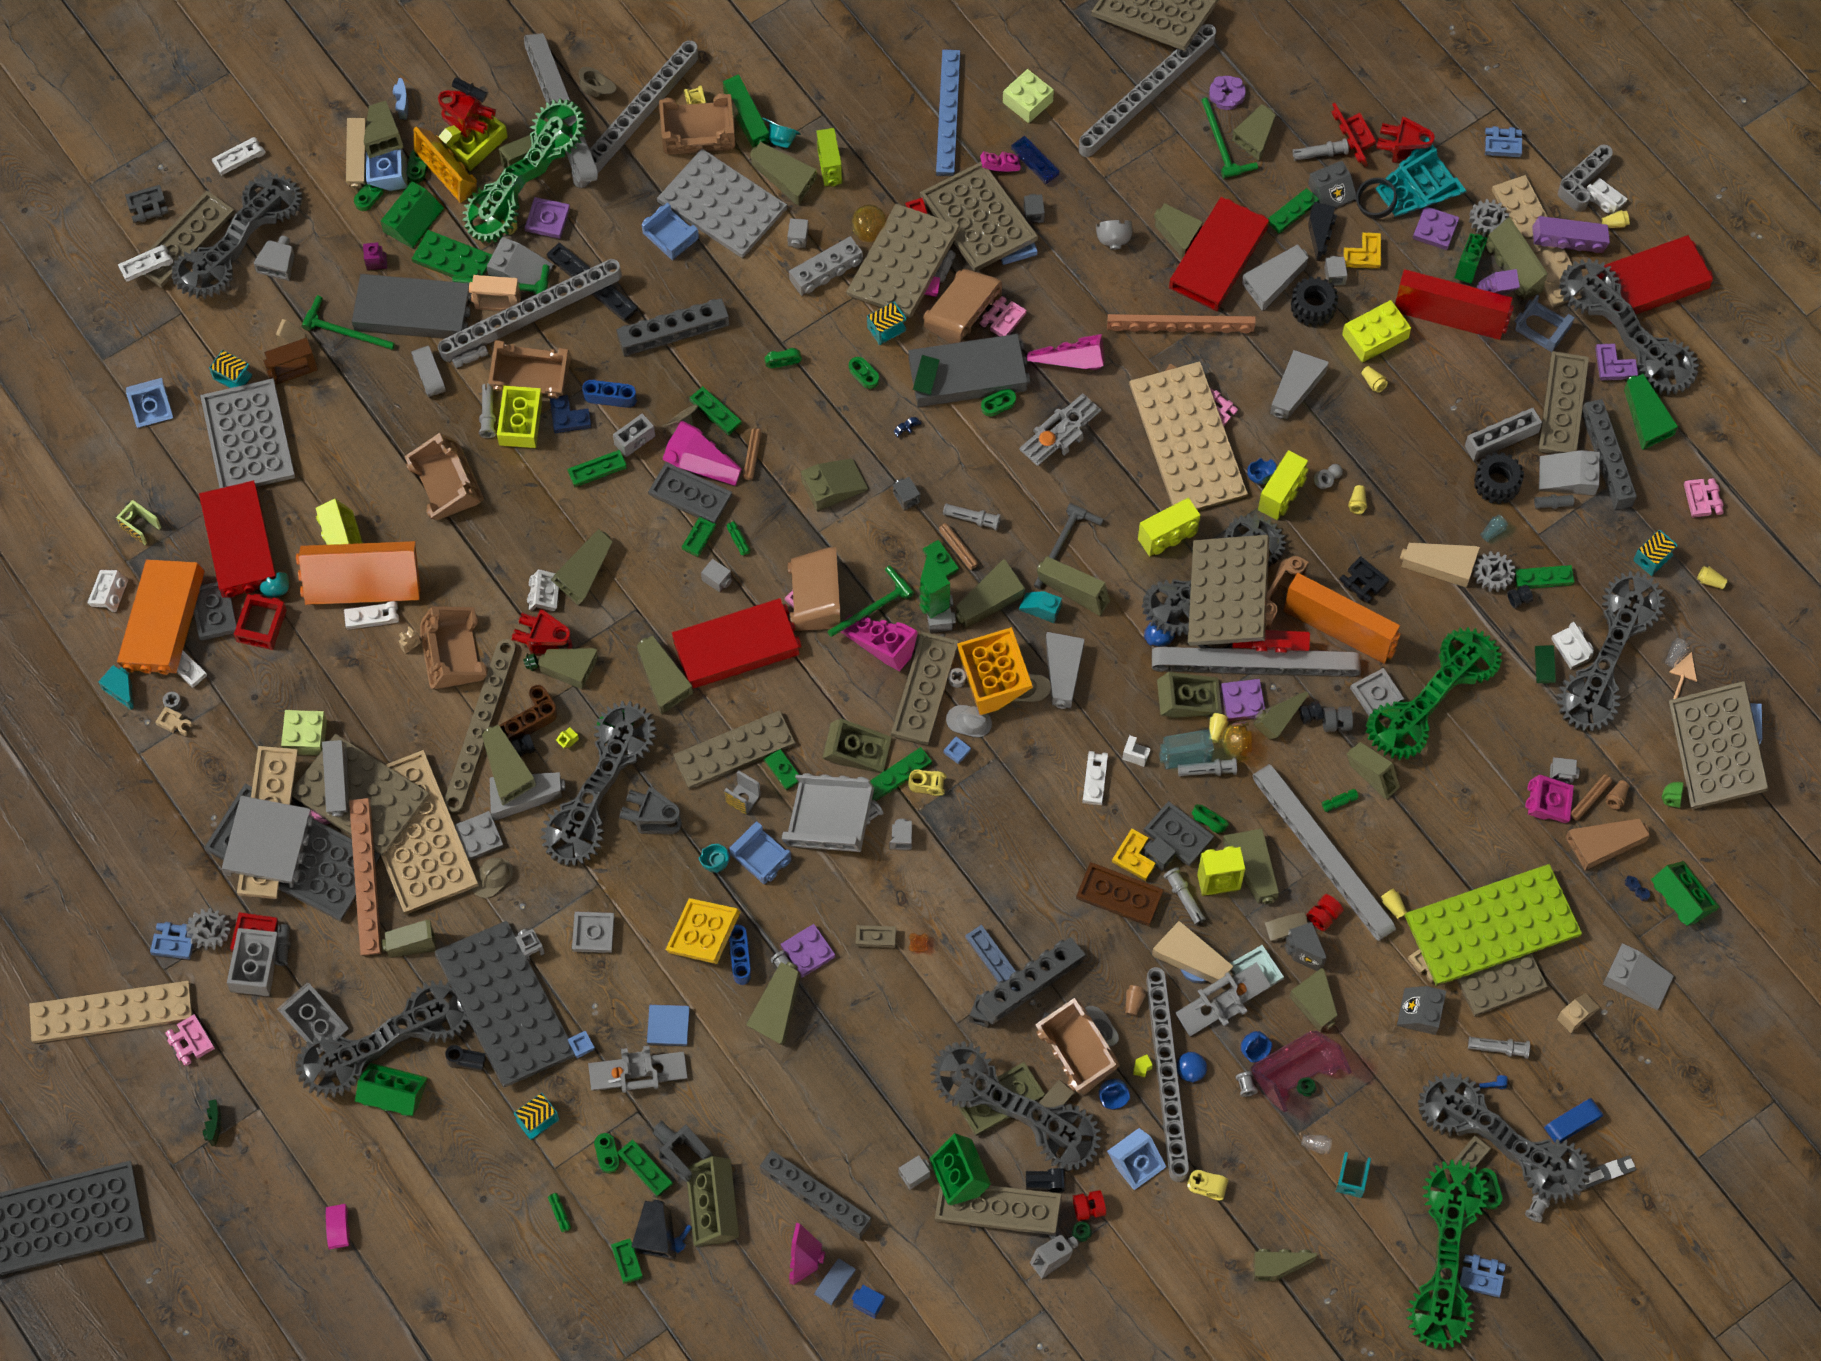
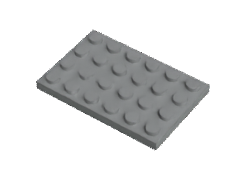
M701 149L657 197V202L663 206L669 203L671 210L742 259L787 209V204L704 149Z
M274 379L200 395L219 488L253 480L256 487L295 478Z

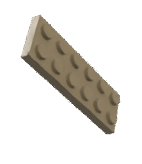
M206 191L149 249L152 250L165 245L168 249V255L173 259V263L148 272L144 276L162 288L172 278V266H174V261L178 260V256L184 257V252L190 254L191 249L197 252L198 248L202 247L235 214L234 209L209 191Z
M1552 351L1538 452L1559 454L1577 451L1589 357Z
M921 632L892 728V737L929 745L957 651L958 640Z
M779 710L675 753L673 756L690 790L767 758L779 749L783 751L795 746V742Z
M989 1186L978 1198L950 1206L947 1204L940 1187L935 1221L1056 1235L1062 1195L1059 1193Z

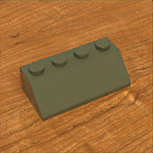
M1509 217L1488 235L1486 248L1489 253L1493 254L1496 264L1503 271L1517 269L1520 287L1515 292L1524 301L1543 291L1548 273Z
M711 1156L688 1166L687 1168L692 1173L687 1186L694 1246L727 1243L739 1238L731 1159Z

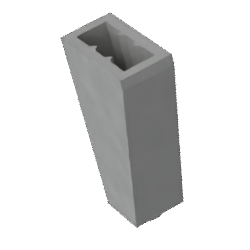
M1296 245L1243 274L1242 285L1262 311L1307 267L1308 254L1299 245Z
M1293 350L1273 400L1270 414L1277 418L1288 420L1326 374L1329 362Z
M1047 632L1046 651L1052 705L1061 709L1071 708L1085 639Z
M342 740L322 742L326 812L332 813L333 817L344 816L343 812H349L347 744Z
M560 772L532 774L536 786L502 805L494 777H490L492 819L499 820L562 798V791L565 790V779H561Z

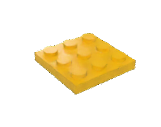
M689 898L665 950L670 954L717 964L741 912L737 908Z

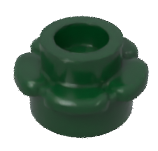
M527 653L526 658L523 659L525 667L535 671L539 667L538 659L534 653Z
M1309 1077L1301 1078L1297 1085L1298 1093L1303 1094L1305 1097L1315 1093L1316 1085L1314 1080Z
M1078 1222L1073 1226L1072 1235L1078 1241L1085 1242L1092 1236V1230L1088 1223Z

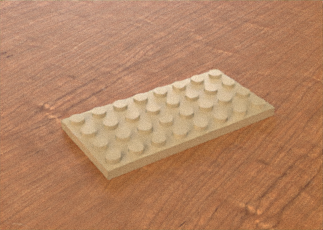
M1200 362L1129 382L1172 506L1189 497L1198 511L1247 497L1248 494Z
M424 750L386 764L387 767L430 794L429 798L385 856L381 855L404 915L477 887V880Z

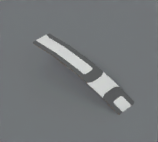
M1626 1156L1590 1169L1591 1175H1588L1589 1183H1585L1586 1189L1635 1171L1636 1167L1631 1157ZM1567 1181L1561 1184L1566 1191L1570 1189Z

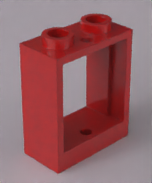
M247 594L234 632L236 642L273 650L287 611L284 602L278 598L268 599L260 594ZM252 605L276 610L268 635L244 630Z

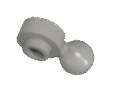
M1332 464L1328 470L1318 471L1314 475L1316 486L1320 489L1331 487L1334 479L1341 477L1343 473L1342 467L1338 464Z

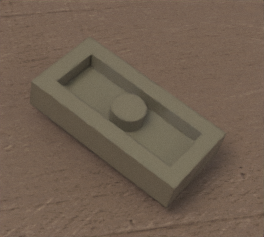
M856 925V946L895 948L896 926Z
M1474 1136L1454 1159V1164L1457 1165V1162L1462 1160V1166L1469 1162V1169H1472L1481 1162L1491 1148Z

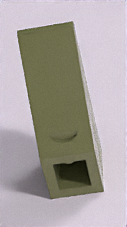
M1260 1249L1253 1256L1254 1281H1276L1314 1262L1317 1253H1312L1311 1250H1300L1298 1253L1291 1252L1288 1249H1282L1279 1252Z

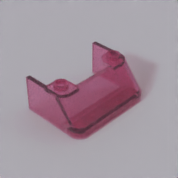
M1311 1031L1251 1067L1254 1078L1270 1102L1283 1112L1288 1111L1285 1105L1290 1096L1288 1090L1298 1085V1081L1301 1078H1310L1318 1072L1333 1075L1338 1069L1343 1070L1347 1074L1352 1073L1341 1046L1319 1031Z

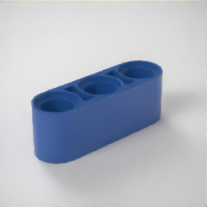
M588 380L582 386L584 399L588 403L631 408L637 402L636 390L629 384Z
M735 925L729 937L733 978L737 984L745 985L751 980L747 933L742 925ZM737 933L743 935L740 939H735L733 936ZM737 952H743L745 954L741 958L735 956ZM741 970L747 972L745 976L737 975V973Z
M1590 1098L1548 1123L1544 1129L1554 1143L1556 1139H1559V1143H1562L1598 1121L1604 1114L1594 1100Z

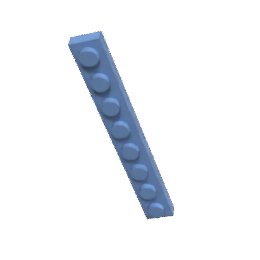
M942 50L937 176L954 175L960 50Z

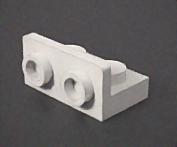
M1598 178L1592 185L1589 184L1587 186V190L1590 193V201L1596 203L1604 212L1610 215L1618 212L1627 202L1625 196L1601 178Z
M538 569L534 575H531L529 579L531 590L527 598L529 610L533 611L536 607L549 611L557 609L559 587L551 581V578L556 573Z
M100 570L88 604L91 607H106L111 612H116L128 579L117 570Z
M1574 622L1570 624L1569 628L1552 635L1551 638L1570 669L1590 661L1594 651L1591 643L1587 642L1583 637L1582 629L1579 626L1577 627Z

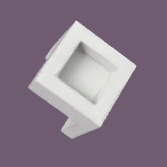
M1129 735L1122 759L1144 767L1150 753V748L1136 744L1137 738Z

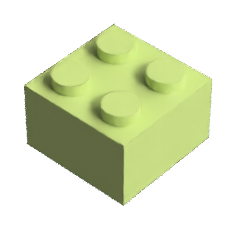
M1027 69L1003 91V103L1026 122L1030 123L1053 102L1054 89Z
M285 710L281 747L297 749L298 755L318 756L323 750L322 742L325 741L327 719L324 711Z

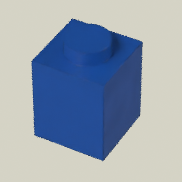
M862 1285L861 1289H856L852 1296L853 1307L875 1319L885 1302V1296Z

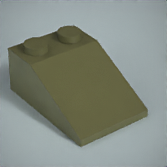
M852 458L817 464L801 471V481L816 511L868 490Z
M1168 672L1157 679L1161 716L1193 717L1213 715V713L1222 714L1218 677Z
M839 718L830 724L822 759L838 765L882 773L885 768L891 736Z

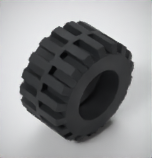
M1312 276L1309 277V280L1304 278L1301 283L1298 282L1292 294L1291 312H1293L1294 318H1298L1299 323L1304 322L1305 326L1310 324L1312 327H1316V325L1321 327L1324 325V322L1327 324L1330 322V319H1333L1339 298L1337 295L1338 291L1334 288L1332 282L1329 284L1327 279L1321 280V277L1318 276L1317 279H1314ZM1317 298L1324 304L1313 306L1307 303L1306 299Z
M1495 452L1492 456L1489 454L1480 461L1474 477V487L1478 489V495H1483L1482 499H1489V503L1496 501L1497 504H1501L1502 501L1508 503L1509 499L1513 500L1518 495L1524 479V471H1522V465H1518L1519 461L1512 459V455L1506 456L1503 452L1498 455ZM1494 473L1502 474L1508 479V482L1497 483L1489 475Z

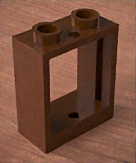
M307 337L264 352L266 359L263 362L269 379H274L276 385L318 370Z

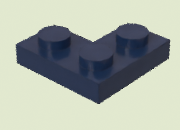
M568 395L550 398L554 433L591 428L589 408L570 411Z

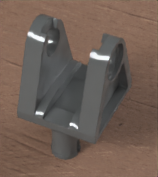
M651 787L648 788L646 795L632 789L629 790L630 794L627 795L626 801L641 805V808L638 812L623 806V811L620 812L619 818L634 822L637 825L638 833L675 834L681 829L682 823L677 805ZM677 821V826H676V827H672V828H671V827H668V826L666 825V824H673V823H675V822Z
M663 1120L653 1128L655 1130L653 1134L664 1144L659 1150L658 1158L685 1182L691 1179L692 1173L673 1153V1149L677 1144L682 1145L684 1143L703 1160L713 1156L710 1150L686 1124L675 1133Z

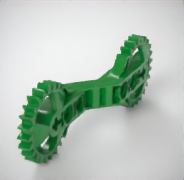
M559 98L558 102L553 99L552 105L546 103L545 109L540 107L542 112L535 113L538 118L532 119L535 125L530 126L534 130L530 133L531 148L525 157L505 168L496 182L485 184L484 190L478 188V194L473 192V199L468 198L470 204L464 205L467 211L463 212L467 217L462 220L467 223L464 227L468 229V233L473 238L481 242L486 241L490 243L491 240L497 242V237L501 239L504 233L509 235L508 229H514L511 224L517 223L514 217L519 215L515 211L519 209L518 194L526 182L544 174L554 159L565 157L566 151L571 154V148L577 149L576 143H582L579 138L585 137L582 131L587 130L583 125L587 121L583 118L585 114L581 112L582 109L574 102H570L567 99L563 101ZM576 115L577 121L571 126L564 121V119ZM478 216L486 221L477 226L473 225V220Z
M1460 627L1458 632L1453 630L1451 634L1448 633L1439 649L1441 651L1439 654L1441 668L1422 692L1410 702L1394 701L1392 706L1388 702L1384 707L1379 705L1378 709H1374L1372 714H1370L1366 727H1368L1366 733L1369 734L1367 739L1373 740L1372 746L1377 745V751L1383 750L1384 756L1388 753L1391 754V759L1395 755L1398 756L1399 760L1402 759L1403 755L1406 759H1409L1410 755L1415 757L1417 753H1421L1429 738V735H1427L1429 732L1428 717L1446 694L1458 684H1475L1477 680L1479 683H1482L1484 679L1489 681L1490 677H1494L1502 662L1500 659L1502 653L1498 652L1500 647L1494 646L1496 641H1489L1490 635L1484 637V631L1477 633L1476 628L1471 632L1469 627L1465 631ZM1455 640L1465 644L1459 651L1452 645V642ZM1480 657L1489 665L1490 668L1484 671L1476 666ZM1384 715L1392 720L1388 729L1379 721L1378 718ZM1409 735L1417 743L1413 747L1403 742Z
M1452 1159L1449 1162V1166L1443 1161L1442 1169L1437 1165L1434 1166L1436 1173L1429 1171L1428 1173L1432 1178H1425L1424 1181L1428 1183V1186L1422 1187V1189L1427 1191L1422 1197L1428 1198L1424 1206H1431L1427 1212L1434 1219L1438 1228L1436 1266L1432 1278L1418 1288L1420 1295L1413 1293L1416 1300L1408 1301L1413 1307L1406 1309V1311L1411 1313V1316L1406 1317V1319L1413 1322L1408 1328L1416 1329L1412 1335L1419 1334V1342L1426 1339L1425 1346H1429L1433 1342L1434 1349H1437L1438 1344H1441L1442 1349H1445L1446 1343L1450 1347H1454V1340L1461 1343L1459 1336L1461 1335L1466 1338L1467 1335L1464 1330L1472 1329L1467 1323L1474 1322L1473 1319L1468 1318V1315L1474 1313V1311L1467 1308L1472 1303H1465L1468 1295L1461 1288L1457 1278L1459 1244L1463 1230L1477 1220L1475 1213L1482 1215V1211L1479 1208L1487 1207L1482 1201L1489 1199V1197L1484 1195V1192L1489 1191V1189L1482 1186L1487 1180L1481 1181L1479 1179L1483 1173L1476 1175L1477 1167L1469 1169V1162L1462 1166V1160H1459L1457 1165H1455ZM1445 1169L1449 1170L1454 1183H1448L1444 1172ZM1469 1173H1471L1472 1176L1467 1180V1182L1464 1185H1462V1181L1466 1178V1176ZM1433 1187V1188L1443 1189V1190H1445V1191H1444V1192L1430 1191V1188ZM1455 1187L1460 1192V1195L1456 1196L1455 1202H1459V1205L1448 1204V1201H1453L1454 1195L1450 1194V1191L1454 1190ZM1467 1194L1480 1195V1199H1479V1198H1474V1197H1468V1196H1466V1195H1467ZM1449 1208L1457 1210L1458 1215L1455 1219L1448 1217L1447 1211ZM1446 1228L1454 1230L1455 1236L1453 1239L1445 1237L1444 1232ZM1443 1268H1447L1451 1272V1277L1448 1280L1441 1277L1440 1273ZM1440 1289H1445L1448 1292V1298L1444 1301L1438 1298L1437 1293ZM1436 1302L1439 1304L1447 1303V1308L1442 1307V1314H1445V1318H1441L1440 1321L1435 1316V1313L1440 1310V1306H1436ZM1415 1309L1429 1311V1315L1415 1313ZM1451 1315L1465 1317V1321L1451 1319ZM1431 1323H1433V1327L1425 1336L1423 1333L1427 1330ZM1442 1325H1447L1451 1336L1450 1340H1447Z

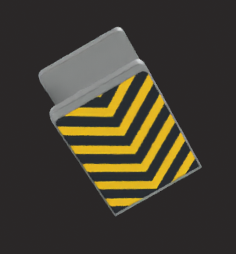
M738 771V785L733 792L727 788L724 790L725 801L730 806L747 815L761 796L760 784L741 771ZM746 794L748 795L749 800L747 801L739 795Z

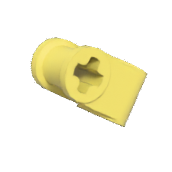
M702 86L692 90L684 89L687 105L706 103Z
M914 770L910 773L908 786L915 793L942 796L945 792L943 784L946 774L939 771ZM920 779L922 783L917 784L913 780Z
M1195 1170L1191 1173L1187 1186L1193 1193L1207 1196L1214 1200H1223L1228 1179L1221 1175Z

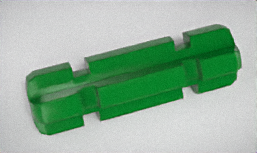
M735 521L728 523L727 529L737 548H739L740 554L742 556L749 554L750 548L746 544L740 529H738L737 523Z
M1351 789L1348 793L1344 792L1332 797L1331 800L1323 801L1321 805L1325 812L1333 810L1332 808L1336 809L1348 804L1349 801L1357 800L1359 795L1356 789Z
M558 1193L549 1195L548 1200L550 1205H552L551 1207L561 1232L570 1230L571 1225L569 1220H567L568 1218Z

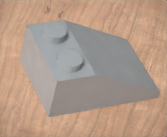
M502 237L487 265L488 275L494 277L518 278V283L535 285L541 279L542 266L544 264L549 265L550 274L554 264L520 243Z
M1580 450L1540 456L1539 491L1596 495L1599 487L1600 452Z
M238 928L227 979L230 992L270 996L275 966L277 932Z
M1622 943L1603 985L1658 1011L1673 979V975L1642 952Z
M310 983L302 986L277 1008L306 1042L309 1041L312 1044L314 1037L321 1041L322 1035H324L326 1040L332 1035L333 1040H336L338 1036H341L349 1029ZM322 1047L316 1048L318 1054L324 1051Z

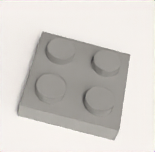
M1384 668L1352 684L1350 687L1368 716L1372 714L1374 709H1378L1379 705L1384 707L1388 702L1392 706L1394 701H1404L1403 696Z
M489 811L454 825L468 861L504 847Z
M575 912L572 951L612 953L614 913Z

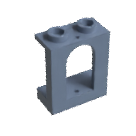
M1536 295L1533 301L1530 299L1526 304L1525 312L1523 314L1519 313L1517 316L1515 331L1552 352L1572 327L1575 317L1570 314L1565 318L1561 317L1538 303L1539 296ZM1537 315L1558 328L1552 337L1547 339L1530 329L1526 324V319L1529 316Z

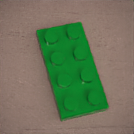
M427 230L412 257V262L449 277L473 278L474 275L484 276L486 274L487 265L492 254Z

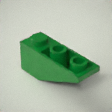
M1470 233L1459 260L1455 279L1472 284L1488 238Z

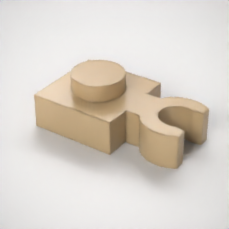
M410 626L405 634L402 632L399 634L401 640H399L400 647L405 654L421 643L419 635Z
M166 706L155 722L157 726L174 733L175 729H178L183 736H187V731L183 730V727L189 726L192 728L193 726L191 721L187 719L182 720V714Z
M1418 949L1408 957V960L1420 974L1425 971L1427 973V980L1432 983L1434 980L1420 949Z

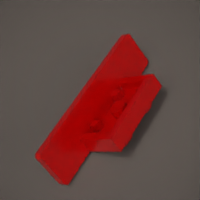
M1333 103L1334 110L1331 113L1335 121H1340L1339 128L1342 134H1347L1349 147L1355 149L1356 153L1354 155L1357 162H1362L1364 167L1368 166L1362 151L1375 145L1376 141L1361 113L1345 120L1336 103Z
M1265 630V641L1232 643V647L1256 649L1257 652L1275 650L1276 653H1287V650L1309 651L1310 633Z

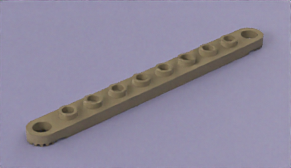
M509 639L499 641L496 646L444 799L448 812L451 814H457L464 807L484 748L482 733L492 725L516 653L515 644ZM504 645L511 647L508 653L501 652V649ZM452 799L459 801V805L455 808L449 806V802Z

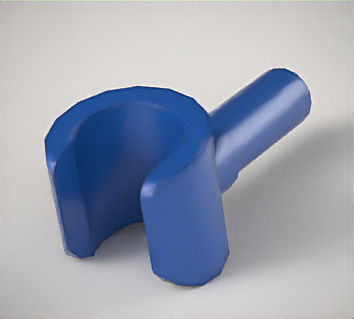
M1498 1075L1496 1082L1479 1083V1087H1496L1503 1090L1507 1087V1076Z
M690 1225L686 1227L679 1237L674 1239L677 1253L681 1252L686 1246L683 1240L692 1229Z

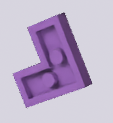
M1615 344L1596 345L1600 381L1624 380L1635 375L1638 376L1636 359L1617 360Z

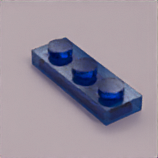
M1025 135L1011 145V150L1045 185L1059 175L1060 171Z

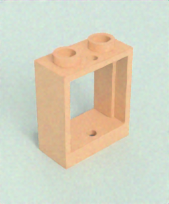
M474 275L473 282L469 283V293H472L471 302H474L475 309L503 311L521 301L518 278Z

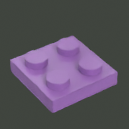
M535 197L525 225V231L560 239L569 214L570 205Z
M1426 206L1421 214L1413 239L1447 250L1459 217Z
M1260 679L1221 684L1225 712L1228 717L1227 721L1255 718L1260 710L1265 709Z
M814 924L781 943V948L785 950L789 960L798 967L797 971L801 973L802 978L835 958L834 952Z

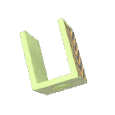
M132 500L116 518L121 529L146 545L147 542L143 533L129 523L138 514L159 530L161 525L155 515ZM131 511L129 516L125 518L126 514Z

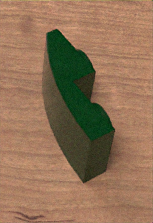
M925 355L921 356L912 390L931 395L939 359Z
M1554 645L1535 646L1536 683H1556Z
M214 1099L208 1101L210 1108L206 1110L209 1121L204 1122L206 1129H203L204 1139L209 1141L211 1146H216L221 1128L220 1105Z

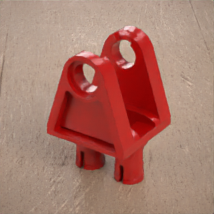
M445 90L438 96L439 105L443 108L441 112L442 119L448 125H454L461 131V135L468 138L472 130L482 134L486 133L488 123L479 121V116L493 120L495 117L496 109L482 105L479 100L471 96L467 97L466 93L462 91ZM450 97L452 98V101L450 103H444L442 99Z
M1402 117L1401 125L1399 126L1382 123L1380 134L1396 137L1395 139L1397 140L1392 141L1379 138L1376 149L1392 152V162L1401 163L1411 155L1414 149L1431 147L1435 136L1431 130L1406 117ZM1427 136L1430 141L1423 142L1420 137Z
M541 609L537 617L525 614L524 612L521 613L522 617L519 618V624L531 627L532 630L529 634L515 629V633L512 634V641L526 644L530 654L534 653L536 656L545 655L547 649H559L558 645H565L566 643L569 645L567 649H573L569 629L550 614Z

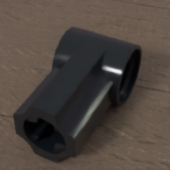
M451 1045L446 1049L445 1057L447 1064L452 1068L462 1067L483 1071L486 1053L466 1050L460 1046ZM454 1053L460 1055L456 1060H452L449 1057Z
M1051 1168L1047 1171H1026V1190H1047L1052 1193L1064 1192L1066 1190L1065 1169Z

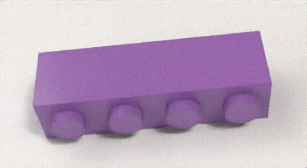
M1538 216L1532 226L1535 245L1603 253L1610 243L1608 225Z
M1517 269L1495 272L1478 282L1479 285H1477L1478 289L1507 295L1520 287Z

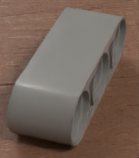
M429 346L411 351L427 396L431 397L446 392Z

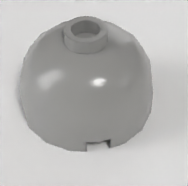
M1119 220L1100 222V225L1096 224V233L1099 241L1105 246H1110L1111 250L1121 249V245L1126 244L1131 239L1133 230L1131 221L1125 220V224H1121Z

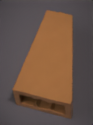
M1640 819L1571 829L1566 835V840L1584 870H1588L1645 843L1649 837V829Z

